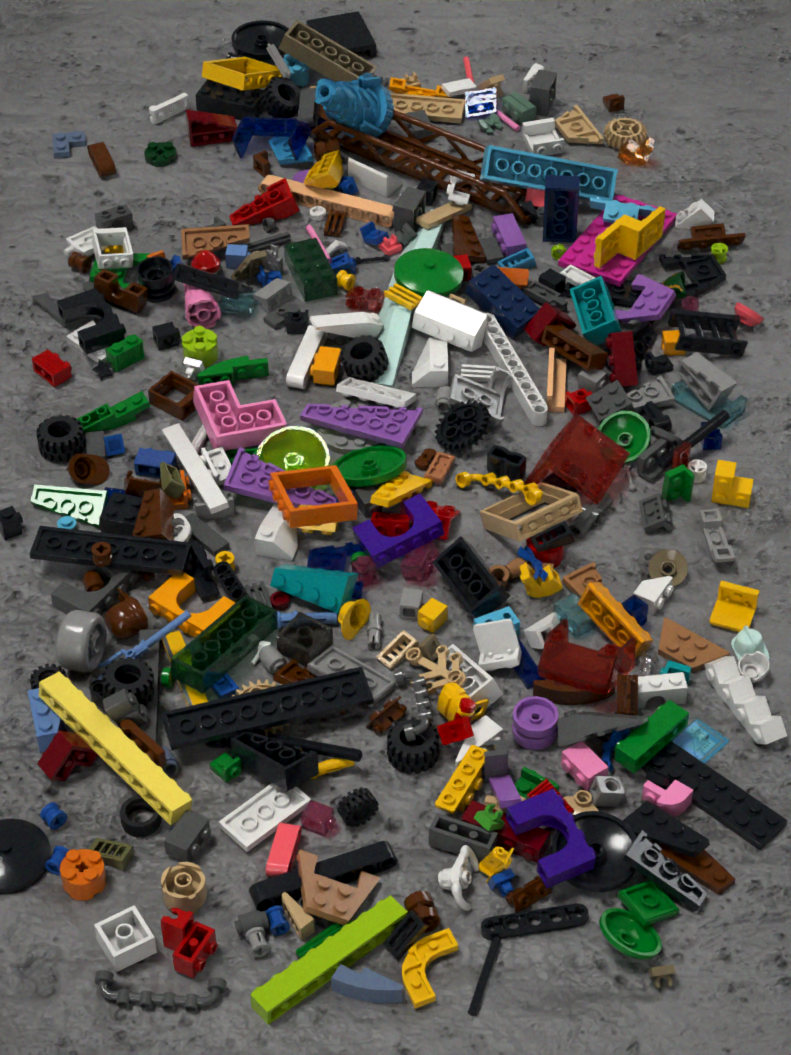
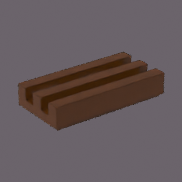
M332 210L329 211L324 228V236L341 237L346 212L340 214L339 211H336V213H333ZM332 218H334L331 231L329 232ZM338 219H340L339 227H338V230H337V233H336V232H335V228H336Z

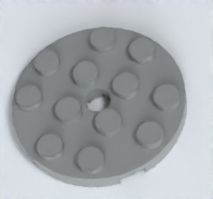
M347 399L330 405L331 407L339 408L342 405H349V408L377 406L368 401ZM316 425V434L321 444L324 443L329 447V450L336 453L347 454L364 447L383 444Z

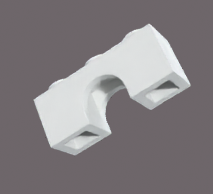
M684 673L638 677V709L645 708L647 700L655 696L663 697L665 703L671 700L677 705L686 704L688 687Z

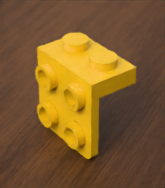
M721 580L717 601L709 623L737 632L743 630L744 626L750 628L757 608L760 590Z

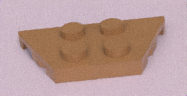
M666 617L663 620L658 655L667 660L692 667L691 673L699 671L705 667L704 664L724 656H730V652L674 621Z

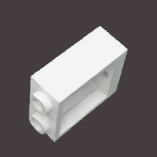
M126 227L92 229V246L98 269L129 268L133 266V251ZM100 246H123L124 253L101 254Z

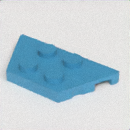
M293 120L289 122L290 126L285 131L284 129L280 130L276 136L268 141L280 165L314 161Z

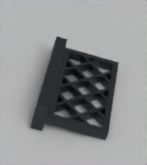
M177 263L173 277L175 281L235 300L238 299L240 293H252L253 291L252 287L243 285L242 282L185 264Z

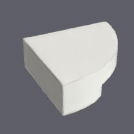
M335 240L326 251L329 256H332L334 252L344 251L347 246L344 242Z

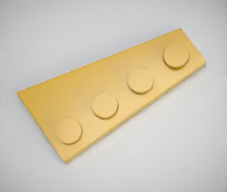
M403 471L393 479L386 481L371 496L370 503L389 508L401 502L402 498L412 497L413 492L420 493L424 487L427 489L431 488L433 480Z

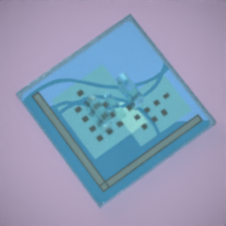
M696 718L672 742L703 763H706L729 742V739L699 718Z

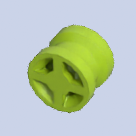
M723 243L713 244L711 246V254L714 255L719 264L725 263L728 253L727 245Z

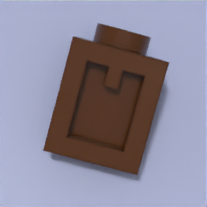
M611 94L603 96V103L609 112L624 110V95Z
M265 150L253 155V169L264 178L266 175H270L271 166L268 161V152Z

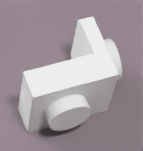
M453 180L452 184H448L446 194H449L448 200L455 201L454 203L458 205L468 204L470 194L455 191L456 181Z

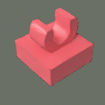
M391 234V238L387 239L384 237L383 242L379 244V249L386 255L391 256L402 251V245L398 242L397 237Z

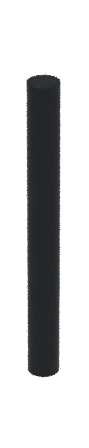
M499 937L492 938L468 1009V1014L471 1016L477 1015L501 943Z

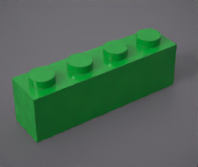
M671 700L667 701L664 705H660L652 716H648L649 721L641 724L637 729L634 728L627 738L617 743L615 747V761L635 774L688 726L689 712Z

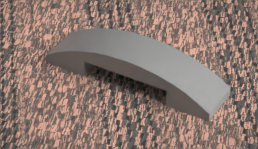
M719 509L700 510L702 531L711 558L716 563L735 561L731 545H728L722 528V518Z

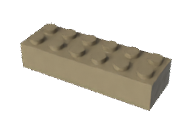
M296 20L285 33L279 49L284 53L289 54L299 62L306 64L313 70L336 82H351L357 80L364 73H372L374 75L377 66L299 20Z

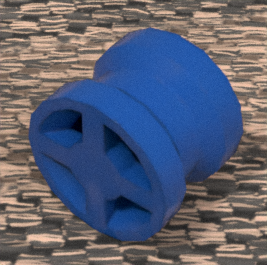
M52 802L42 809L40 818L47 822V825L52 830H56L65 824L67 814L60 810V806L57 803Z

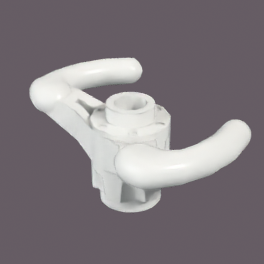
M468 845L462 846L452 868H445L438 874L439 886L442 889L452 890L457 905L465 911L471 909V905L462 897V889L468 888L472 880L470 871L466 869L468 859L474 872L479 871L477 857Z

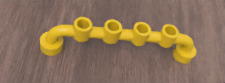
M461 472L455 478L456 484L460 488L469 486L471 481H479L484 486L492 484L497 489L508 488L512 493L523 492L525 500L529 505L540 503L543 496V491L534 482L524 485L521 479L511 482L508 476L496 478L493 472L485 475Z

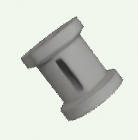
M262 927L251 928L245 934L246 940L251 945V955L254 957L265 956L271 950L270 945L266 943L264 937L265 930Z

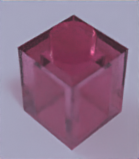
M310 800L301 814L302 829L323 837L326 836L329 830L334 828L336 823L334 808Z

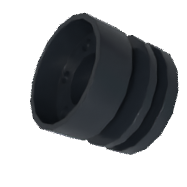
M153 256L139 263L136 270L139 284L148 288L147 301L160 303L172 298L176 291L175 280H173L174 272L171 262L166 258Z

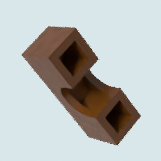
M102 269L94 277V288L100 294H103L105 299L136 313L146 306L148 288L132 282L127 288L123 289L118 282V275L106 269Z

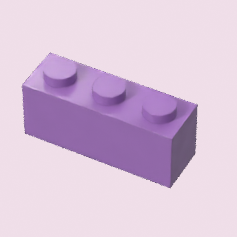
M513 213L493 216L491 231L495 233V238L505 258L525 249L527 244Z

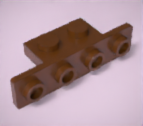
M724 223L692 226L690 228L691 238L680 239L677 243V249L690 250L697 247L704 249L715 243L739 245L743 243L746 236L745 233L726 235Z

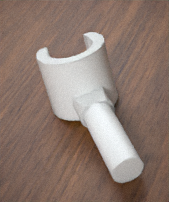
M259 642L257 654L251 661V665L255 666L260 658V650L266 645H271V642Z

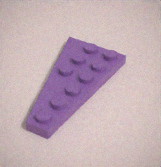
M239 446L225 480L223 490L277 504L273 500L272 492H269L267 482L270 480V473L285 470L272 463H265L259 460V456L255 454L250 455L245 452L244 448ZM311 487L285 489L294 508H298L301 504L323 505L336 503L337 499L320 489L315 490Z

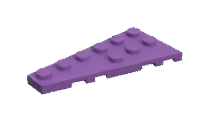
M307 404L300 414V421L403 449L423 414V408L407 410L406 407H400L399 410H392L384 406L349 408V405H342L339 408L331 407L330 404Z

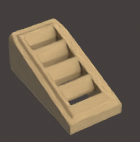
M403 630L376 656V659L391 670L406 659V653L409 649L418 647L419 643ZM391 652H395L397 656L395 657ZM388 656L392 661H387L385 657Z
M284 892L281 894L283 909L299 938L303 941L315 932L314 918L309 913L304 912V909L289 894Z

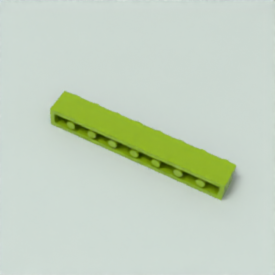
M391 895L384 900L378 901L369 911L361 913L352 923L344 925L339 932L327 937L318 947L310 949L298 961H293L288 968L272 976L267 983L256 987L250 994L251 1007L269 1025L329 982L340 964L348 968L382 944L406 917L408 911Z

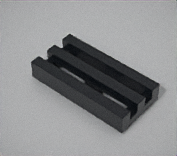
M411 910L383 943L396 959H401L428 927L414 910ZM414 919V922L410 925V927L407 930H405L406 927ZM400 936L399 940L394 944V946H392L395 940Z

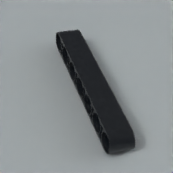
M380 841L317 862L314 873L347 884L358 880L361 871L374 875L393 868L398 860L388 841ZM298 869L253 884L249 888V894L256 910L262 912L276 905L282 906L281 894L284 892L289 894L295 901L299 900L302 897V882Z

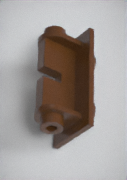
M617 674V714L638 716V675Z
M401 696L396 700L391 698L383 705L384 709L381 712L376 710L369 717L370 722L366 728L372 725V729L376 734L383 733L393 724L388 719L389 717L395 723L404 716L407 708L404 704H399L398 701L401 699Z
M536 876L533 880L526 883L523 888L519 887L513 892H508V896L505 898L508 904L513 903L515 913H519L548 896L552 891L551 887L546 888L542 879Z

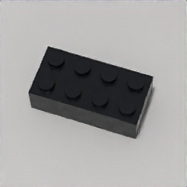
M207 79L195 95L197 111L234 116L237 120L255 123L264 111V106L260 103V96L263 90L252 89L243 91Z
M462 536L432 561L468 611L476 618L493 612L511 596L473 546Z

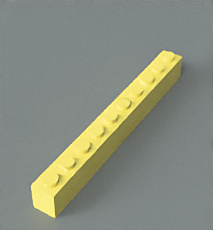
M57 672L39 682L38 696L169 825L179 821L186 810L191 811L192 799L190 795L184 792L175 780L170 779L163 769L150 759L148 754L143 753L136 743L123 733L121 728L116 727L110 721V718L97 708L95 703L90 702L84 696V693L71 683L69 678Z

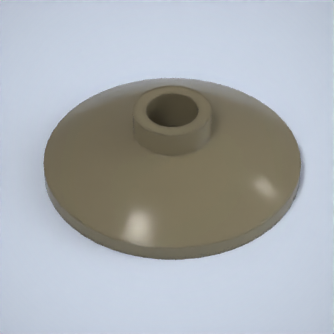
M672 549L661 550L654 554L649 562L651 579L671 576L673 577L672 586L675 587L682 583L687 576V561L678 551ZM670 567L672 571L670 573H666L664 571L665 568Z

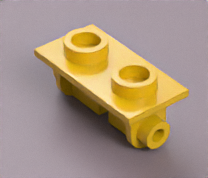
M495 847L479 863V870L489 876L486 881L487 883L491 876L502 872L503 868L507 869L513 860L510 856L514 848L507 852L503 847Z

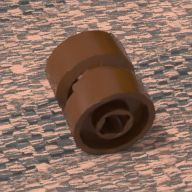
M337 139L328 140L327 143H324V141L314 143V154L317 162L321 160L324 154L337 150L340 151Z
M417 891L410 894L404 900V907L408 913L411 910L416 911L417 915L428 925L423 933L430 932L439 926L441 919L429 892Z

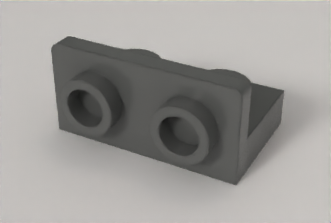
M660 438L638 456L636 473L652 481L666 470L659 467L657 461L667 454V440Z
M660 493L639 501L643 527L646 533L665 526L668 532L672 531L671 523H673V520L668 512L670 505L667 499H663Z

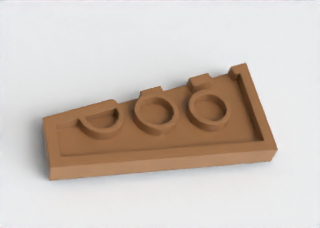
M249 224L181 229L183 260L195 257L202 250L214 252L227 248V244L240 245L250 242Z

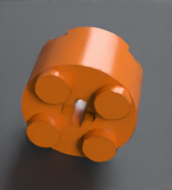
M72 849L66 853L60 865L63 889L69 896L75 900L85 901L94 898V895L98 892L101 893L106 887L107 879L104 861L100 852L89 849Z

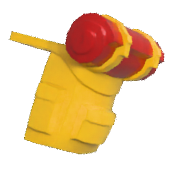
M450 682L444 685L438 697L437 710L448 721L468 716L469 721L484 716L489 700L484 699L474 702L463 688L457 683ZM482 706L481 710L475 714V710Z

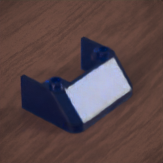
M245 117L240 121L232 141L239 158H243L253 136L289 137L287 142L294 160H298L310 135L311 128L308 122L295 118Z

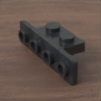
M197 540L190 542L192 549L185 568L186 574L194 578L195 589L201 600L219 595V589L212 579L214 566L211 559H207L204 547H200Z

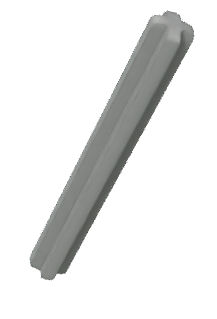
M267 44L268 47L266 49L284 79H290L292 73L274 44Z

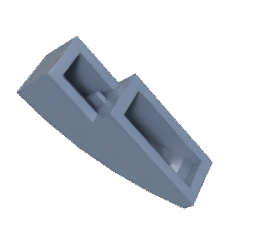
M340 964L331 977L332 991L350 998L374 1003H402L405 999L403 985L366 967L361 973H358Z

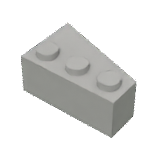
M697 352L681 360L675 370L708 411L723 404L737 384L735 380Z

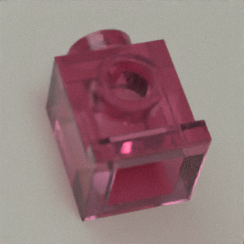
M360 556L356 561L352 562V572L358 573L356 584L359 588L377 582L376 565L370 556ZM367 573L368 577L362 579V575Z

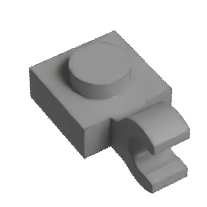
M271 245V250H266L265 270H280V273L283 272V257L278 256V246Z

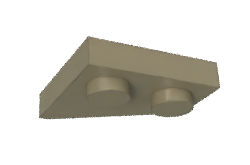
M265 250L254 251L249 254L234 271L231 278L240 281L256 276L259 272V266H263V269H265L267 259Z

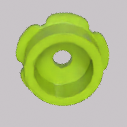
M562 244L554 245L551 248V255L555 260H559L567 249Z

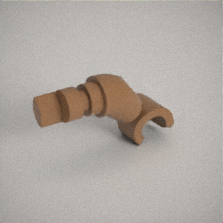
M519 557L513 559L505 566L494 565L490 567V570L497 579L502 580V585L506 588L509 579L521 575L520 565L527 563L534 571L535 568L530 561ZM542 562V568L550 565L552 568L554 564Z

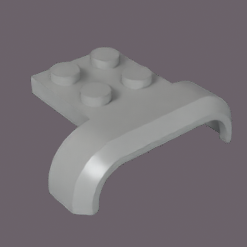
M496 366L486 387L455 374L452 378L448 403L460 406L462 401L465 404L468 400L472 403L475 400L478 403L481 402L491 414L490 419L492 422L489 425L495 427L505 419V417L501 416L505 390L512 375L509 371Z

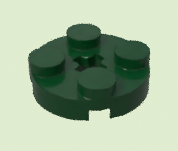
M170 141L150 142L144 151L145 161L147 163L148 161L151 162V165L155 167L170 165L169 162L172 160L174 162L177 159L176 148Z

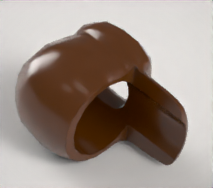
M116 588L119 592L118 600L120 603L114 605L106 612L104 620L113 636L119 639H128L138 634L139 630L148 628V618L137 599L129 597L120 588Z

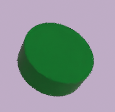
M165 667L162 670L161 683L164 688H172L175 680L174 669L172 667Z

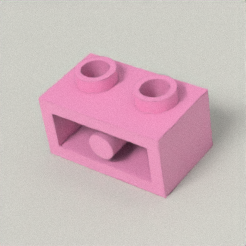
M583 741L562 751V769L569 773L575 782L586 791H589L596 776H608V766Z

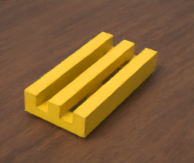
M397 283L393 284V287H389V291H384L385 297L409 310H413L422 300L421 296Z

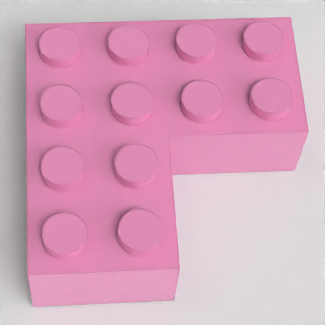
M229 380L194 386L193 403L213 449L222 446L224 451L239 449V446L244 448L286 439L287 423L276 399L240 405Z

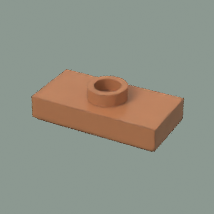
M437 452L424 478L433 480L432 483L442 485L455 462V456Z

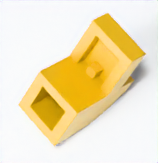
M527 563L519 566L521 571L520 578L529 596L534 598L548 597L563 589L559 574L550 565L543 568L548 573L545 582H542L540 577L537 580L534 579L535 571Z

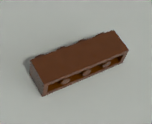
M561 324L545 325L542 343L555 348V351L588 371L604 368L608 354L606 351Z

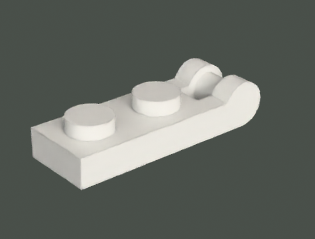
M184 92L157 106H150V122L157 124L189 109L188 94Z

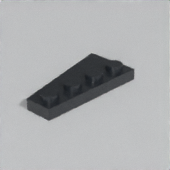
M649 801L643 803L623 820L632 829L636 838L643 830L648 835L646 838L652 840L653 844L669 846L670 850L693 858L710 845L706 837Z
M642 830L622 860L694 911H697L707 892L687 873L683 874L680 872L678 864L673 859L668 860L661 853L662 848L656 843L652 844L646 838L648 835Z

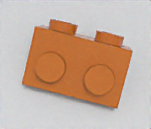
M498 267L519 289H524V286H528V269Z

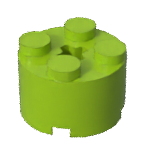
M196 326L193 330L188 331L182 336L184 359L188 357L202 361L204 367H208L217 361L218 340L217 335L213 331L205 329L203 326Z

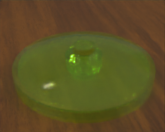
M289 426L274 431L263 440L256 453L259 456V460L265 463H272L285 471L330 466V453L324 439L315 431L301 426Z

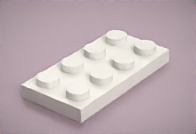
M348 377L337 384L336 392L342 393L343 396H356L362 401L372 400L378 405H391L392 408L397 410L400 407L409 406L416 400L415 393Z
M271 783L218 822L219 828L248 852L274 833L279 823L289 822L312 805L311 798L297 786L292 790L285 791Z

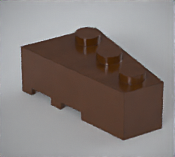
M160 488L144 492L132 536L174 541L172 538V533H174V527L172 526V519H174L173 500Z

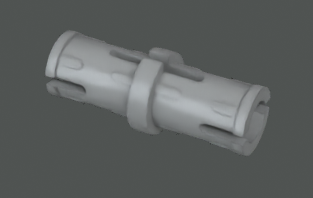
M374 612L369 614L367 635L369 636L368 648L370 650H374V644H376V650L381 646L382 616L378 612H376L375 619Z

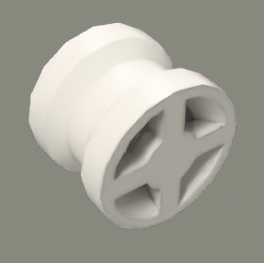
M698 459L690 461L688 469L695 476L694 483L703 482L706 479L707 464Z

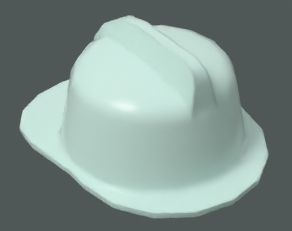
M744 626L743 630L731 642L738 661L744 654H753L756 651L765 654L768 660L770 658L762 635L755 629H749L748 626Z

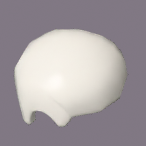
M756 651L753 654H744L738 661L737 667L740 676H750L751 682L756 683L762 681L767 676L770 662L765 654Z

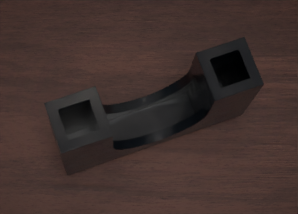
M96 288L57 301L59 315L65 324L88 317L102 320L94 326L77 331L79 345L86 355L110 347L112 344L125 339L126 329L124 324H120L117 314L112 312L110 304L105 302L103 294H100Z

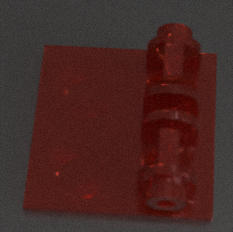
M354 286L345 296V298H349L346 299V306L358 309L359 305V309H362L363 300H365L364 310L367 309L368 305V310L377 311V309H381V303L378 301L384 296V291H381L379 288L366 290L364 287Z

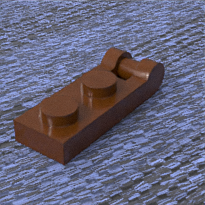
M129 719L123 720L120 724L123 733L130 740H133L143 753L148 754L157 766L163 767L166 765L165 750Z

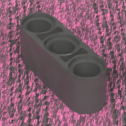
M316 88L303 89L300 92L298 124L301 129L317 126L319 104L315 102Z

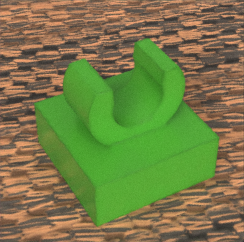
M488 804L485 810L477 811L474 819L487 831L501 830L505 823L501 819L503 816L502 810L493 812L495 804Z

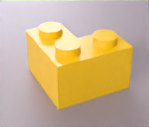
M718 460L711 502L749 508L754 479L735 476L736 462Z

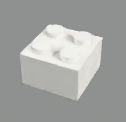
M135 905L94 924L97 942L116 972L157 953L155 937Z

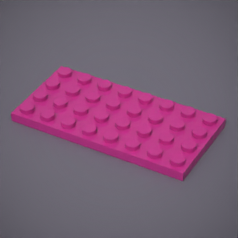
M617 194L613 198V200H617L620 203H635L639 206L649 205L639 200L627 198L624 195ZM602 210L558 260V266L567 268L569 265H572L595 278L602 275L605 282L620 287L655 244L636 260L617 253L601 268L595 267L593 257L596 249L595 239L607 227L613 224L603 222L604 210ZM665 210L663 235L676 221L677 214L669 210ZM638 216L639 221H642L646 218L643 216Z

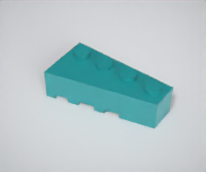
M284 564L275 567L270 586L339 613L343 604L351 601L358 573Z

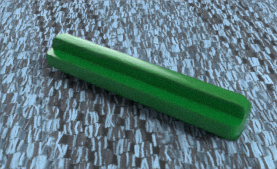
M335 922L298 948L296 956L301 959L310 949L318 947L327 937L339 932L344 925Z

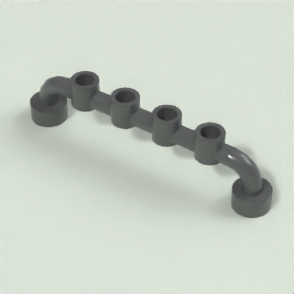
M401 668L394 670L397 686L404 685L405 680L412 679L421 722L415 727L412 726V723L403 725L408 742L416 740L415 735L424 732L428 728L429 722L433 721L424 676L420 677L418 673L413 671L403 672Z
M107 970L97 971L94 981L99 986L101 995L106 999L115 1000L118 1007L127 1008L130 1002H139L138 1006L140 1008L151 1009L153 1003H161L163 1010L173 1011L176 1004L184 1005V1010L187 1012H197L198 1006H209L219 999L220 994L225 993L227 985L226 980L222 978H210L207 990L211 994L207 997H199L192 993L182 996L172 992L154 994L151 991L136 993L127 989L111 991L108 987L113 984L114 974Z

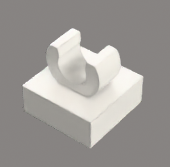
M185 357L183 364L186 369L185 374L188 375L187 379L195 380L197 374L205 370L202 361Z

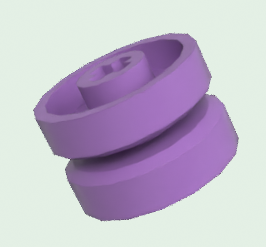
M533 696L524 698L515 705L512 717V734L517 744L526 749L541 750L554 743L558 734L557 724L559 719L558 709L554 703L546 698Z

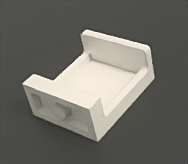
M554 118L523 122L522 136L531 153L545 156L564 153L565 140L564 138H559L555 131Z

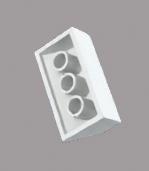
M428 290L414 312L411 328L473 352L482 347L488 314Z

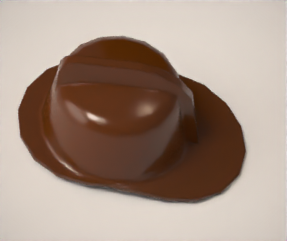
M76 454L72 456L66 468L70 477L82 484H101L107 480L110 473L109 465L104 458L90 454Z

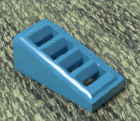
M528 247L497 262L503 268H506L505 265L507 264L509 266L507 268L529 269L537 266L535 258Z

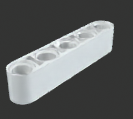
M313 325L308 326L287 373L286 386L299 389L306 388L311 376V365H314L315 353H318L320 346H324L327 332L315 330Z

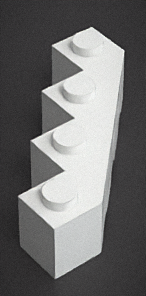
M724 656L704 664L706 678L756 744L766 745L787 736L781 716H772L766 697L755 695L750 676H740L734 656Z

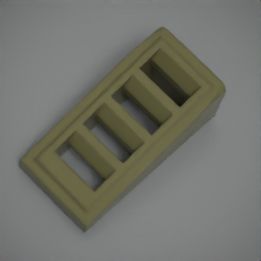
M161 462L162 490L166 495L178 499L186 489L178 469L165 462Z
M96 838L89 850L95 851L98 846H101L98 852H100L104 863L122 871L125 870L134 857L133 846L121 842Z

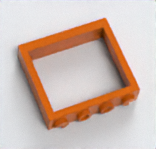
M337 465L270 473V480L267 482L269 492H272L273 500L277 502L278 510L282 512L283 520H286L289 528L357 520L358 503ZM330 484L339 503L294 508L285 489Z

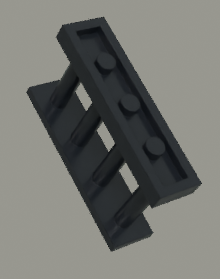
M672 309L668 319V326L677 327L680 333L675 350L743 356L748 344L745 340H738L736 336V330L740 323L739 315ZM686 328L695 329L696 336L687 335ZM702 330L712 331L713 337H705ZM719 332H727L730 339L721 338Z

